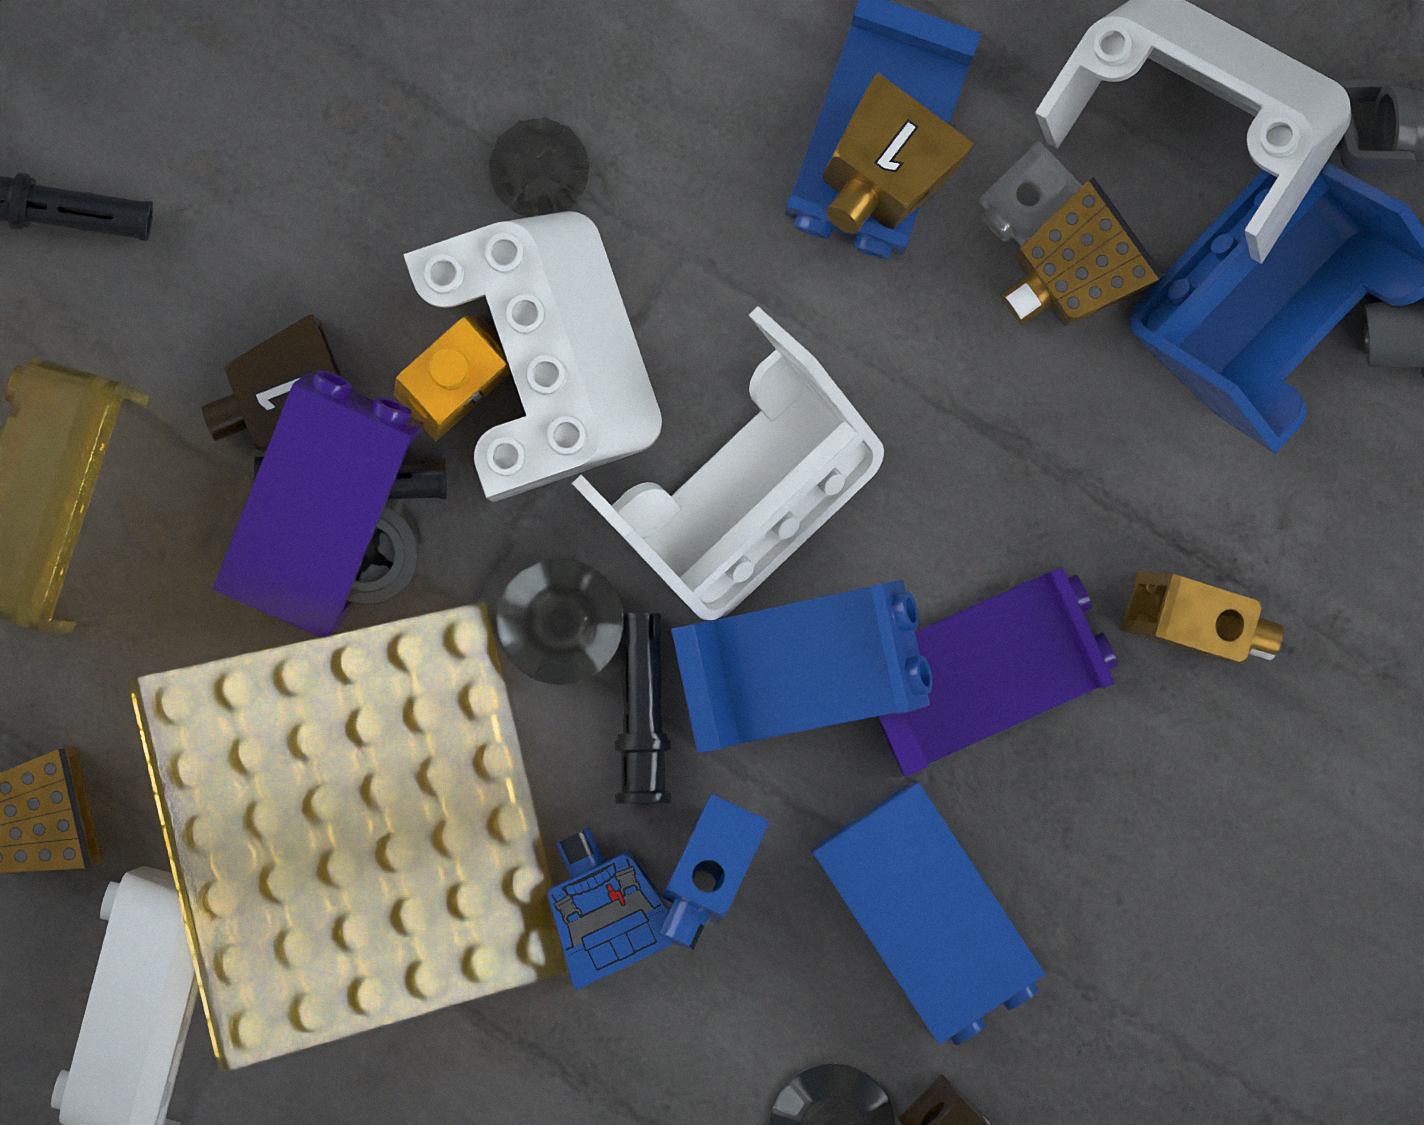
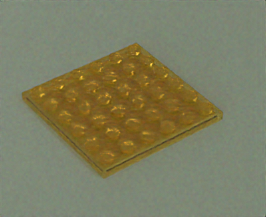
M486 602L147 675L128 681L219 1071L234 1070L569 971L548 898L547 890L552 887V881Z

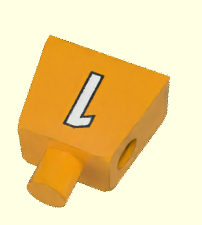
M482 315L464 316L396 377L393 395L400 403L411 410V415L416 420L424 423V430L435 442L512 374L499 334Z

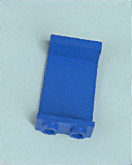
M888 0L858 1L848 36L796 184L786 206L785 215L796 218L794 228L823 239H829L832 231L855 239L853 245L855 250L875 258L888 260L891 252L903 256L920 206L894 229L884 227L869 216L857 233H846L837 228L826 214L827 208L839 193L824 182L822 178L823 172L857 105L877 72L949 124L969 65L981 36L980 32Z
M904 580L876 584L870 587L671 629L697 754L740 743L891 713L899 714L929 706L928 693L932 690V674L927 659L923 655H919L914 631L918 628L919 624L918 608L913 595L908 591L906 592Z
M912 781L811 848L813 855L939 1045L948 1039H951L954 1045L965 1042L987 1025L982 1018L984 1015L1001 1004H1004L1007 1010L1014 1009L1039 991L1035 982L1045 976V972L918 781Z

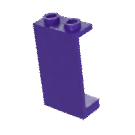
M317 371L315 375L307 372L292 384L212 590L329 641L345 621L352 603L347 600L408 447L420 435L424 423L410 417L411 410L398 401L386 397H375L373 401L351 391L352 384L345 378L327 371Z
M1063 567L1054 569L915 632L919 655H923L927 659L931 669L932 690L928 693L930 705L909 712L876 716L903 776L908 777L929 767V763L1097 688L1104 689L1115 684L1109 671L1118 667L1115 654L1103 632L1093 635L1083 612L1092 609V605L1077 574L1068 578Z

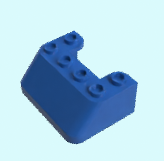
M1328 162L1320 171L1262 264L1250 257L1245 228L1277 180L1276 176L1265 170L1247 186L1168 269L1164 276L1136 303L1129 317L1130 329L1142 345L1212 412L1274 454L1297 432L1307 414V405L1303 397L1295 388L1283 380L1344 318L1367 292L1394 306L1408 305L1424 297V228L1413 211L1402 201Z

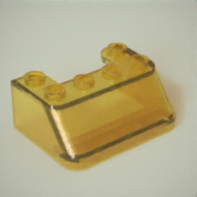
M38 357L31 358L26 367L16 366L9 380L6 392V401L12 403L5 428L0 427V619L43 633H73L77 621L53 614L122 400L146 407L150 395L122 382Z

